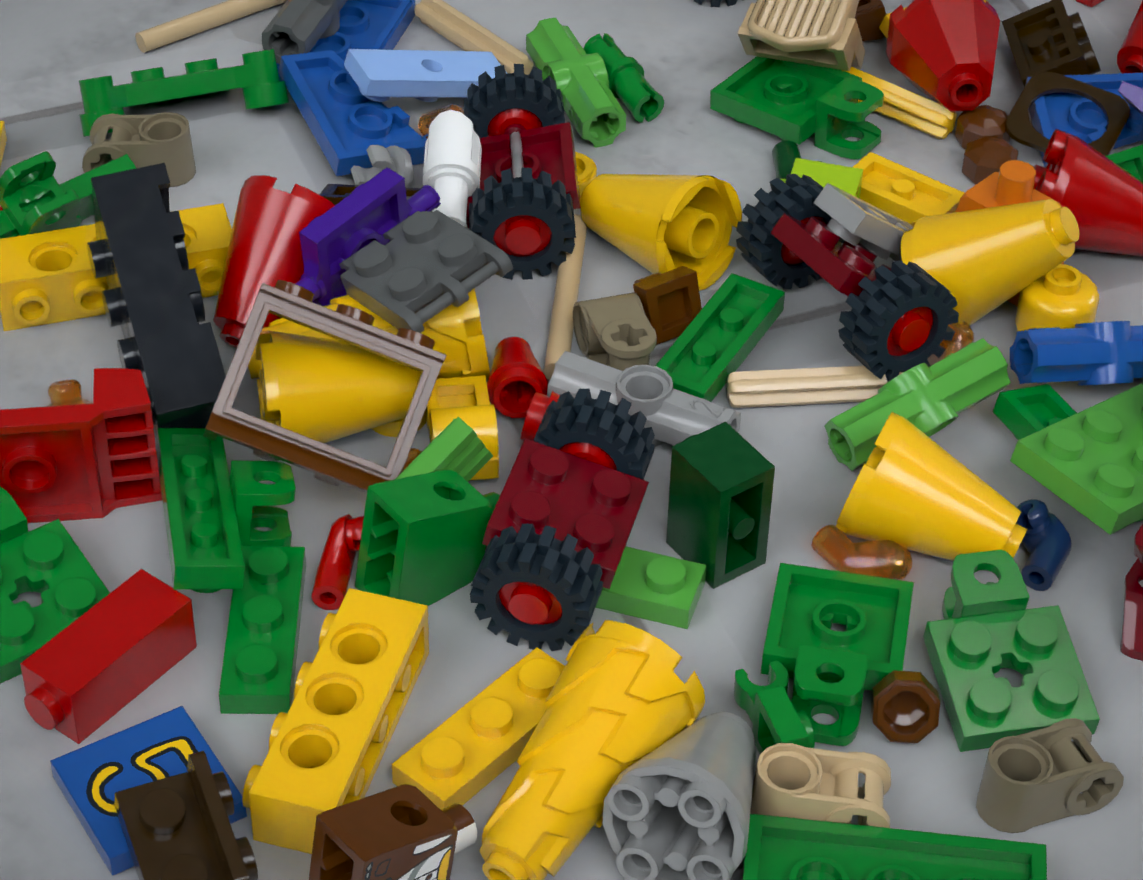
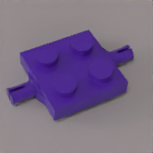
M386 167L372 179L356 187L349 196L326 213L314 218L307 227L299 232L304 274H302L301 280L295 284L311 291L314 294L312 302L321 306L329 305L330 300L333 298L347 295L340 277L346 270L342 269L339 263L374 240L382 245L389 243L390 240L385 239L383 234L417 211L431 212L441 205L438 193L431 186L424 185L418 192L407 199L405 178Z

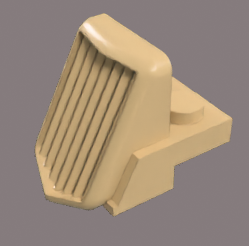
M757 0L756 3L751 2L742 25L739 26L738 36L746 55L850 71L851 66L861 70L865 56L864 45L855 19L859 0Z

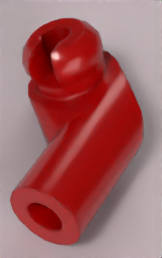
M350 514L338 518L331 525L311 593L314 604L321 609L337 610L344 600L349 586L356 551L359 552L364 516L352 518Z

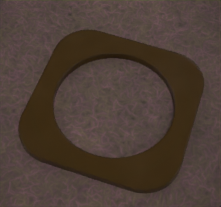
M1054 72L1038 73L1029 79L1006 120V131L1013 140L1045 153L1049 139L1042 136L1032 126L1028 110L1035 100L1044 95L1066 92L1091 100L1104 112L1108 123L1107 130L1099 139L1088 144L1104 156L1111 153L1130 115L1129 105L1123 98L1114 93Z

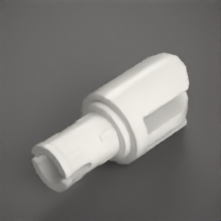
M448 110L439 113L431 122L428 139L425 143L423 186H431L440 197L439 202L441 205L432 210V212L438 210L467 228V197L472 196L477 187L480 188L482 147L479 136L473 130L472 121L462 112Z

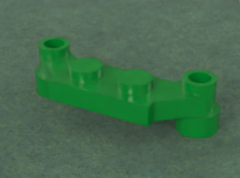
M270 49L242 54L244 65L218 68L217 58L184 63L186 74L165 77L163 67L131 72L132 83L115 86L113 85L112 75L79 80L84 114H79L83 137L90 136L91 126L102 115L112 113L125 115L123 107L237 88H242L246 109L289 103L286 83L279 79L275 51ZM113 129L108 130V133L113 132Z

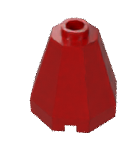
M914 0L905 9H903L901 4L890 14L886 54L890 64L910 83L950 112L973 111L991 94L1000 19L996 10L987 1L985 3L983 0Z

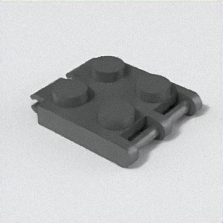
M438 210L434 212H415L383 234L385 239L390 240L389 243L382 245L374 240L339 263V266L346 270L340 277L347 295L395 328H406L419 333L424 331L423 324L451 304L459 307L469 300L468 292L496 274L503 277L513 270L512 262L503 250Z

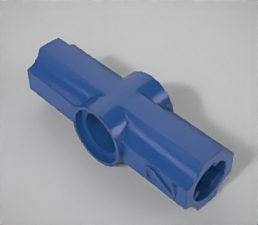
M1109 321L1075 324V328L1066 329L1055 327L1017 331L1016 339L1010 347V367L1016 373L1019 384L1078 381V386L1134 383L1133 378H1143V325L1130 326V321Z

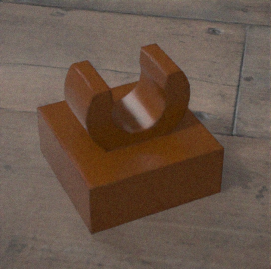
M681 266L662 274L655 273L634 281V293L639 296L644 313L656 331V345L679 337L702 310L697 273L688 267Z

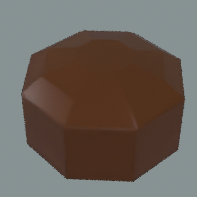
M989 105L978 106L973 111H963L957 118L955 136L963 149H966L968 142L985 136L1004 139L1010 142V136L1005 127L1008 115L1005 111Z
M985 136L967 143L964 153L962 173L974 184H978L992 173L999 172L1003 163L1017 160L1019 151L1004 139Z
M893 670L873 687L871 702L872 722L890 742L918 743L938 727L940 712L939 693L921 672Z

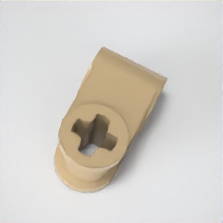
M778 743L767 747L759 756L753 782L750 814L851 824L852 816L858 815V825L890 828V816L883 808V799L891 786V769L886 761L866 752L847 753L808 748L793 743ZM859 773L865 775L863 787H858Z

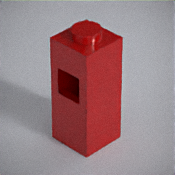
M140 569L20 663L26 693L24 704L30 716L41 727L47 730L55 728L77 744H80L197 647L192 599L174 590V588L145 570Z

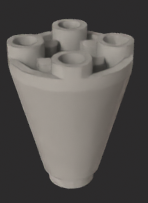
M716 712L705 716L620 773L604 799L602 824L610 846L617 855V869L626 880L731 879L747 852L756 756L754 734L750 726L742 718L728 712Z

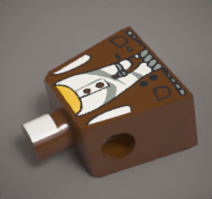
M403 784L327 810L316 816L309 880H450L454 854L473 845L477 840L476 824L469 811L462 805L452 804L440 810L416 786Z

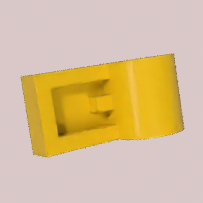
M486 376L437 379L426 407L429 442L431 443L457 417L461 418L475 431L477 437L484 443L485 448L493 455L470 480L499 478L497 419L494 404L490 405Z

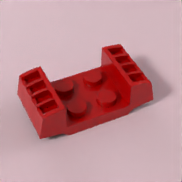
M125 368L94 369L93 403L0 410V486L14 499L27 518V523L52 522L57 519L68 521L104 518L116 508L162 501L151 401L141 370Z

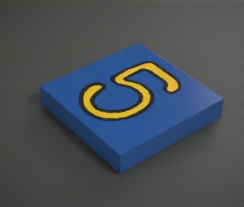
M183 706L50 760L54 780L112 876L134 867L114 806L115 792L187 772L189 754L204 751L212 774L220 771L224 772L234 802V814L228 816L230 824L247 817L241 793Z

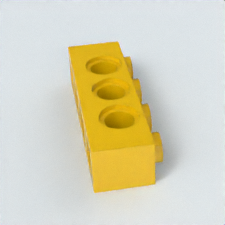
M224 203L177 210L179 211L185 232V238L183 239L187 251L189 269L195 268L202 298L218 296L232 232ZM95 224L0 239V315L4 331L106 314L102 291L108 290L109 287L106 277L95 279L87 250L88 242L97 241Z
M349 588L337 614H327L320 631L319 650L313 663L305 661L302 664L295 683L294 701L288 713L280 712L276 716L269 738V752L262 766L255 764L251 767L244 784L242 803L245 808L250 809L253 840L312 854L316 816L327 810L365 798L429 655L428 605Z

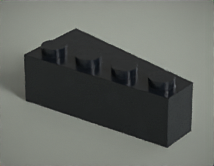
M165 163L92 177L91 185L97 241L88 242L87 250L95 279L106 277L109 287L108 290L102 291V299L109 326L121 325L125 338L117 340L122 368L136 369L142 372L151 401L156 441L157 428H206L226 375L211 322L199 324V322L205 321L201 288L195 268L189 269L187 251L183 239L185 238V232L179 211L170 212V180Z

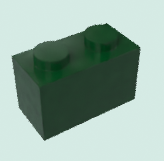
M726 421L702 433L692 435L672 446L666 543L683 560L706 565L705 581L713 589L766 563L775 466Z

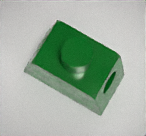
M448 469L368 486L355 587L360 591L430 606L473 582L485 554L486 545L482 544L485 531L500 495L495 492L482 495L457 472Z

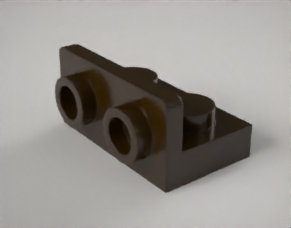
M1051 0L1001 21L1024 87L1027 77H1033L1042 72H1054L1061 75H1091L1101 71L1079 12L1068 16L1062 0Z
M204 751L189 754L187 772L115 792L114 806L139 880H258L256 860L250 842L245 836L235 838L228 816L234 814V802L228 780L223 771L212 774Z

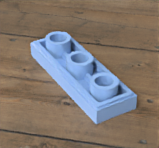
M348 49L344 62L345 68L358 85L361 94L368 99L378 102L388 101L391 97L416 98L424 102H435L438 98L468 99L467 90L471 83L479 87L478 76L485 71L492 79L495 78L494 67L501 65L493 53L487 51Z

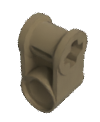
M172 112L153 115H119L112 113L102 115L91 126L90 141L92 146L86 150L83 156L82 168L84 173L128 154L136 168L165 163L170 187L183 185L189 182L196 174L189 122L183 115ZM113 129L111 139H106L108 130Z
M632 292L575 302L573 306L574 332L579 349L583 355H586L587 359L622 371L634 365H650V353L656 346L657 336L655 329L651 326L644 313L641 300L636 293Z
M1077 718L1064 719L1050 727L1017 736L1003 737L993 743L985 763L977 795L976 809L987 825L999 831L1008 833L1025 832L1035 826L1073 815L1090 814L1103 808L1120 792L1124 776L1114 763L1104 762L1091 745L1092 733L1083 720Z

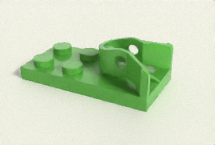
M1143 383L1018 440L1010 459L1013 464L1110 535L1143 518Z

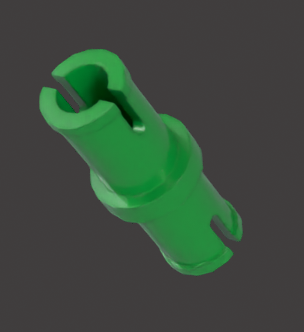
M604 33L603 39L600 34H596L586 42L583 48L586 54L598 53L602 57L608 74L609 89L615 98H620L638 122L643 123L644 117L647 122L655 119L662 112L664 99L644 78V70L640 63L633 57H627L616 45L614 39L607 33Z

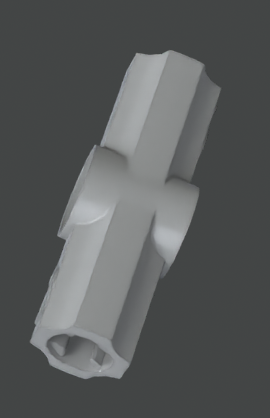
M565 351L555 363L553 375L548 383L547 396H550L552 391L560 395L569 391L575 399L579 389L590 388L592 399H597L600 390L611 392L609 402L618 405L621 398L626 399L632 403L628 414L633 415L641 411L647 418L644 428L652 427L655 435L652 444H655V447L663 442L676 445L692 435L702 433L725 421L737 432L740 429V412L673 389L672 377L665 370L657 366L647 364L634 365L622 371Z

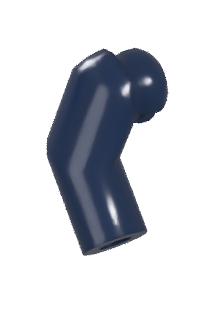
M1031 499L1017 506L1021 513L1016 524L1027 528L1021 543L1030 554L1021 574L1024 583L1031 589L1045 591L1052 586L1069 556L1072 542L1064 525L1054 514L1049 512L1046 504L1040 500Z

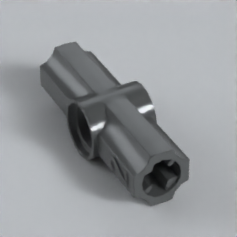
M287 0L262 32L263 49H274L277 63H280L281 56L309 53L319 39L332 36L339 30V11L348 0Z

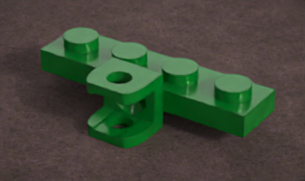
M48 151L9 167L0 177V206L3 209L0 211V239L79 226L82 220L94 215L91 178L136 169V166L128 154L61 184H58L53 176L56 162Z
M157 428L156 451L174 590L190 589L198 593H214L221 589H243L245 564L242 546H291L292 531L290 529L288 512L285 509L273 506L285 505L295 501L296 486L292 467L275 461L231 460L229 475L223 438L217 436L215 441L203 437L205 428ZM259 481H272V482H275V483H274V484H263V483H260ZM256 527H267V528H270V529H272V530H269V531H260V530H257V529H254V528H256Z

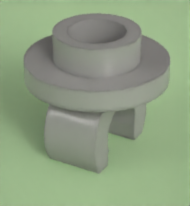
M370 145L366 151L373 167L362 168L354 165L351 168L356 185L366 183L386 167L405 178L406 188H410L414 178V168L410 154L406 149L398 146L385 148L380 145Z

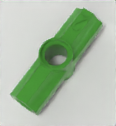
M557 18L540 20L535 29L526 34V51L536 67L542 70L543 80L550 76L556 82V90L560 89L563 96L564 111L582 139L592 142L595 148L613 144L615 138L626 130V113L609 89L608 74L602 57L598 53L586 54L570 28L560 24Z
M984 338L968 344L954 354L951 353L929 367L926 363L919 364L886 383L878 390L877 395L830 419L824 425L828 435V445L838 462L845 464L851 471H854L859 467H863L864 463L866 464L874 447H877L874 444L892 412L905 417L930 437L959 417V413L1006 388L1011 383L1007 372L1008 364L998 347L990 345Z

